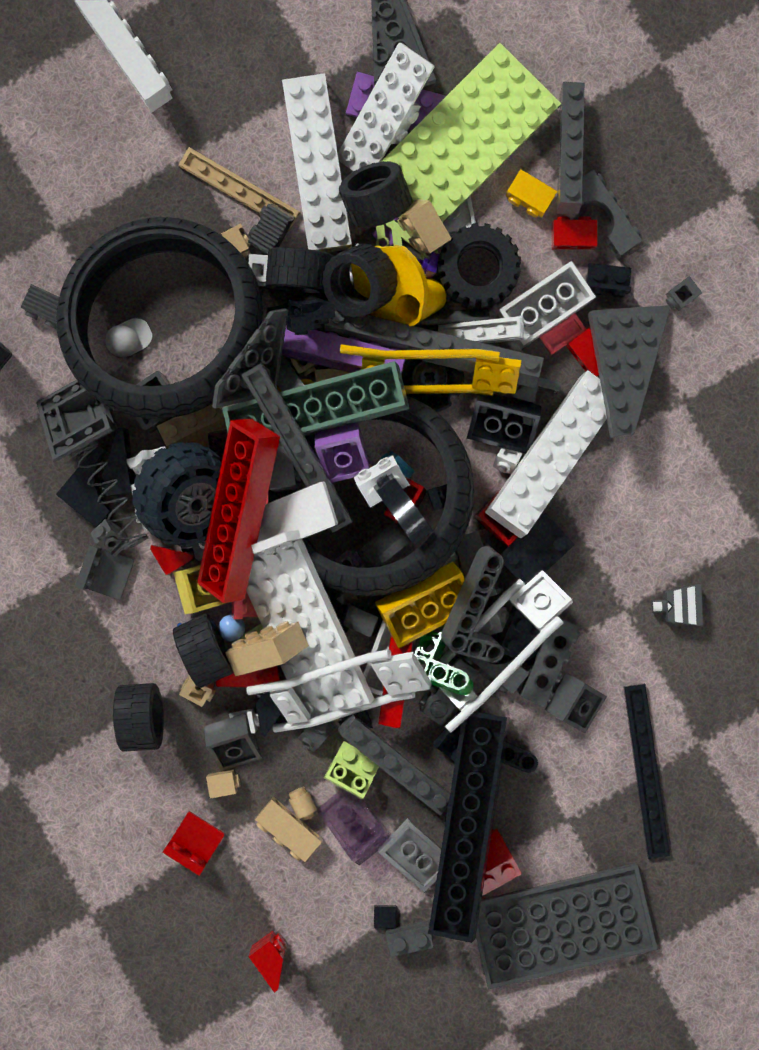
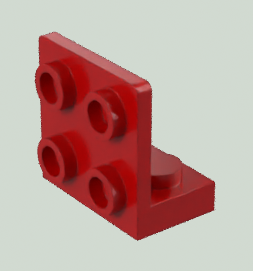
M189 811L162 853L200 876L225 833Z

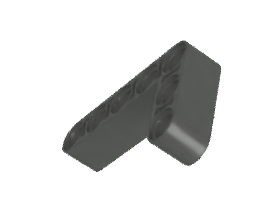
M490 546L481 547L476 553L442 630L441 640L454 653L495 663L504 656V648L493 637L474 631L504 564L503 557Z

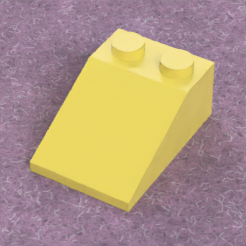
M201 565L173 572L185 614L196 613L226 604L222 603L197 583Z

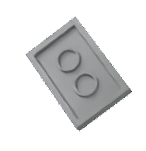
M407 818L378 848V852L425 893L437 880L441 847Z

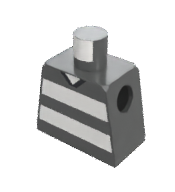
M701 584L664 590L663 600L651 601L652 613H664V621L703 626Z

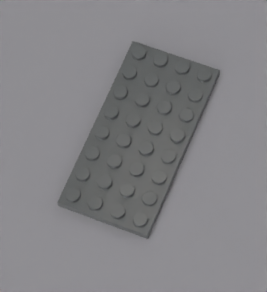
M637 863L484 898L481 901L476 940L488 990L658 950Z

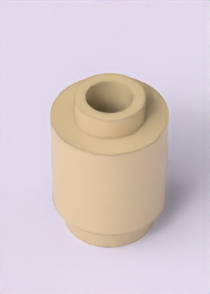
M304 786L289 793V802L297 819L302 818L305 821L315 816L314 812L317 808L309 791H306Z

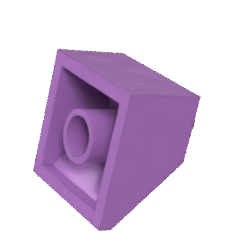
M358 422L315 433V449L331 483L353 478L360 471L370 468L364 439Z

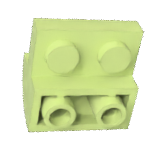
M343 741L324 779L363 799L379 766L356 747Z

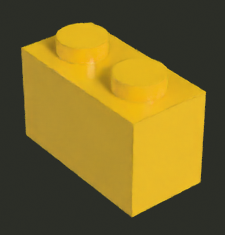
M520 169L507 190L506 197H508V201L512 205L525 207L529 215L535 218L538 216L542 218L556 196L557 191Z

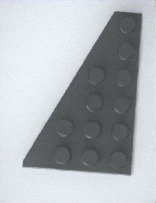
M669 305L592 310L588 313L610 438L631 437L635 433L670 312Z

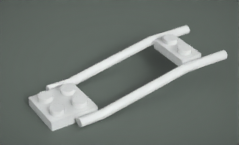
M543 570L526 585L521 579L517 580L480 617L475 627V632H478L510 600L540 633L479 696L473 690L468 695L462 696L440 688L461 711L445 726L450 733L483 705L524 661L563 624V621L557 616L568 608L573 601ZM449 649L440 658L439 662L448 665L457 653ZM446 672L439 673L437 679H443ZM462 679L459 680L457 687L464 686L465 682Z
M388 649L357 656L287 680L248 686L246 691L248 695L270 692V697L287 720L284 723L273 724V731L277 733L314 727L390 702L415 698L416 691L430 689L432 682L414 652L391 656V651ZM372 662L371 666L388 694L374 698L375 700L370 704L338 712H329L310 718V713L292 688Z

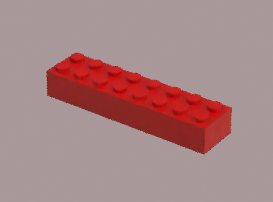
M253 419L230 420L197 582L222 603L245 599L254 558L251 545L256 544L280 440L279 435Z

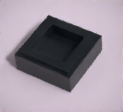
M374 905V928L396 929V905Z

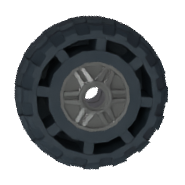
M181 442L170 444L168 449L161 448L154 453L155 456L151 460H146L141 466L143 470L140 475H136L134 481L136 490L132 491L133 505L136 509L135 514L152 535L166 544L178 546H192L194 542L201 544L207 538L222 458L208 447H204L199 443L191 442L184 444Z

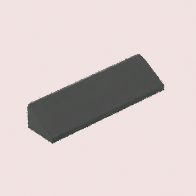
M480 308V310L437 311L414 326L427 328L445 324L490 320L489 310L485 308Z

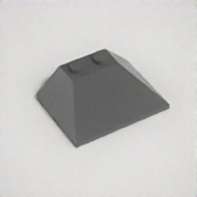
M77 379L36 402L54 462L118 429L112 408L93 397Z

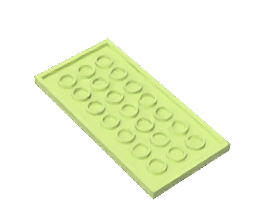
M499 43L382 161L397 163L403 172L412 202L417 199L429 200L442 223H444L561 106V103Z

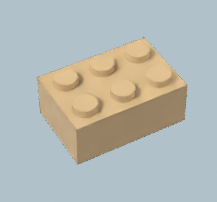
M286 621L277 625L274 629L272 626L262 629L259 633H257V630L244 635L246 639H240L232 643V648L226 651L225 654L235 676L284 664L309 645L299 622L289 624Z

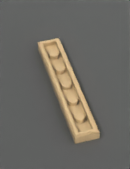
M190 147L178 165L183 170L257 213H260L261 209L268 204L280 207L295 217L288 231L291 230L300 214V211Z

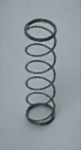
M94 441L73 452L72 455L74 458L82 456L77 464L81 468L104 464L91 475L87 483L90 486H98L114 482L99 496L97 502L108 504L124 500L109 514L107 521L118 522L134 518L117 536L119 540L136 538L123 546L124 550H128L145 541L149 536H147L148 534H140L119 538L121 533L137 519V516L109 520L110 516L128 498L124 497L107 502L99 501L118 480L114 479L97 484L89 483L92 477L108 464L107 461L80 466L81 460L98 446V443Z

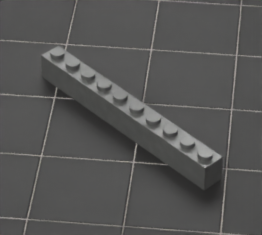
M336 309L335 317L328 318L329 323L324 325L325 333L334 332L341 337H354L361 342H374L381 345V347L389 349H482L500 352L499 357L521 360L517 384L536 388L544 359L371 315L351 318L350 316L343 315ZM476 358L418 359L474 373Z

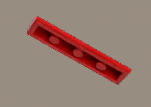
M391 637L389 645L391 656L411 652L413 641L398 648L393 637ZM384 686L382 696L388 694ZM404 700L381 705L378 724L400 729Z

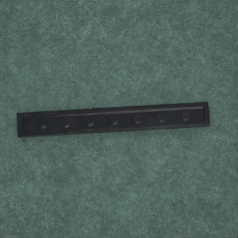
M646 684L623 686L647 857L652 859L670 856Z

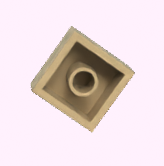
M415 200L397 220L402 230L408 232L410 236L408 240L415 250L418 249L419 251L431 253L452 239L429 200Z

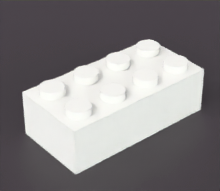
M570 261L499 309L497 315L500 318L518 316L524 318V340H515L519 347L523 349L591 303L596 296L573 262Z

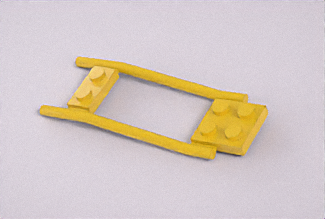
M342 344L340 347L341 354L363 356L362 370L385 364L386 359L476 358L472 384L404 386L406 394L475 393L493 396V391L515 394L521 360L499 357L500 352L482 349L385 351Z

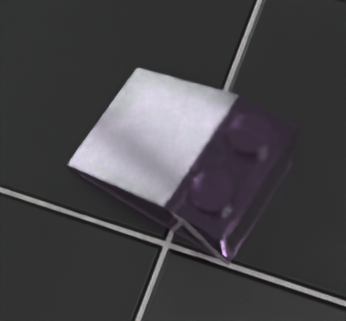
M344 789L338 791L316 810L351 861L358 865H361L376 853L378 848L391 836L363 799Z

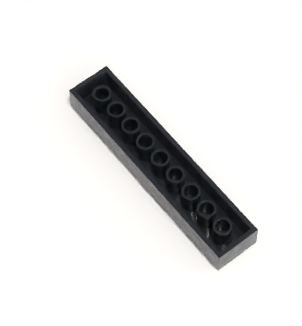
M474 712L461 723L428 930L430 935L470 943L476 939L510 717Z

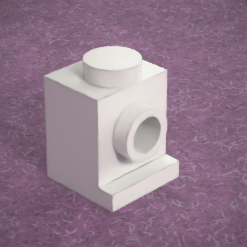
M249 254L248 264L254 272L258 285L265 286L268 255Z

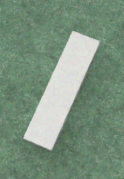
M518 316L438 325V332L481 343L524 340V318Z

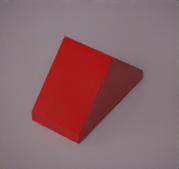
M151 545L150 547L165 575H170L195 560V555L156 545Z

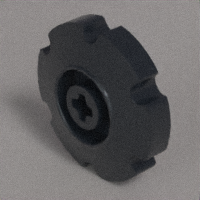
M408 359L404 364L402 380L404 386L463 385L464 372L418 359ZM433 374L434 383L431 381L426 383L424 375L430 376ZM461 393L406 394V396L424 403L438 413L452 405L450 401L452 396L459 397Z

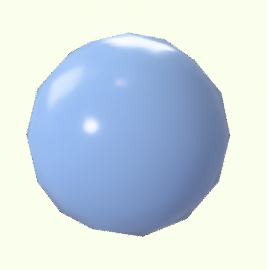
M232 614L221 619L219 628L224 640L234 642L243 636L245 624L242 619H233Z

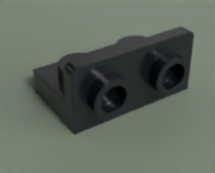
M589 263L586 283L594 295H603L604 292H610L614 297H625V294L631 292L630 279L632 268Z

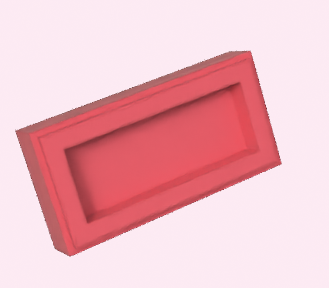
M574 313L539 338L552 355L587 329L577 314Z

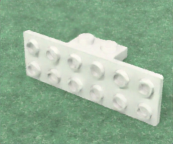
M398 43L337 153L338 160L355 171L363 166L381 162L390 145L399 144L408 135L407 130L419 116L418 111L421 106L415 103L434 69L432 63L404 44Z
M324 481L265 504L257 543L251 545L254 557L262 553L264 556L276 553V548L278 547L280 549L294 546L293 542L338 525Z

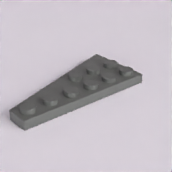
M371 0L375 86L398 43L404 44L427 61L429 60L405 0ZM433 71L424 87L436 82Z

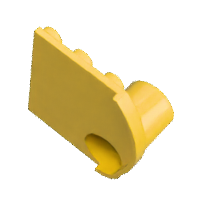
M375 246L382 249L393 262L398 282L392 300L369 315L414 326L444 307L446 302L444 287L437 280L426 278L421 264L405 246ZM351 263L354 288L362 296L369 298L371 286L366 273L359 266Z

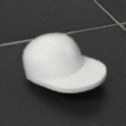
M138 318L130 319L109 329L105 337V344L111 354L124 358L146 348L152 340V332L146 321Z

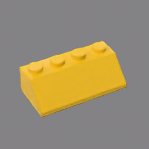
M454 562L441 567L430 577L415 586L391 593L375 602L398 648L446 624L465 581L463 573Z

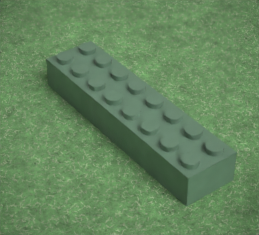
M395 361L279 392L305 437L314 435L317 432L409 409L400 367ZM256 399L222 408L227 432L230 420L253 419L274 432Z

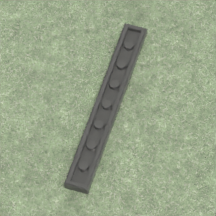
M263 363L243 373V379L272 429L280 436L279 441L306 487L323 481L326 483L338 521V525L330 528L332 532L353 522L352 517Z

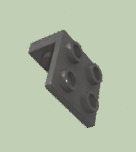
M89 545L75 587L89 589L120 600L131 573L134 559L120 554L114 557L103 548Z

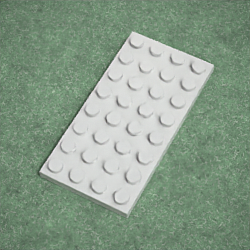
M302 539L294 541V546L289 548H276V553L266 556L262 553L255 556L246 590L263 629L272 626L274 629L277 625L286 621L289 624L295 622L300 624L309 646L280 665L286 679L355 657ZM360 666L292 687L310 713V718L329 712H338L370 704L375 700Z

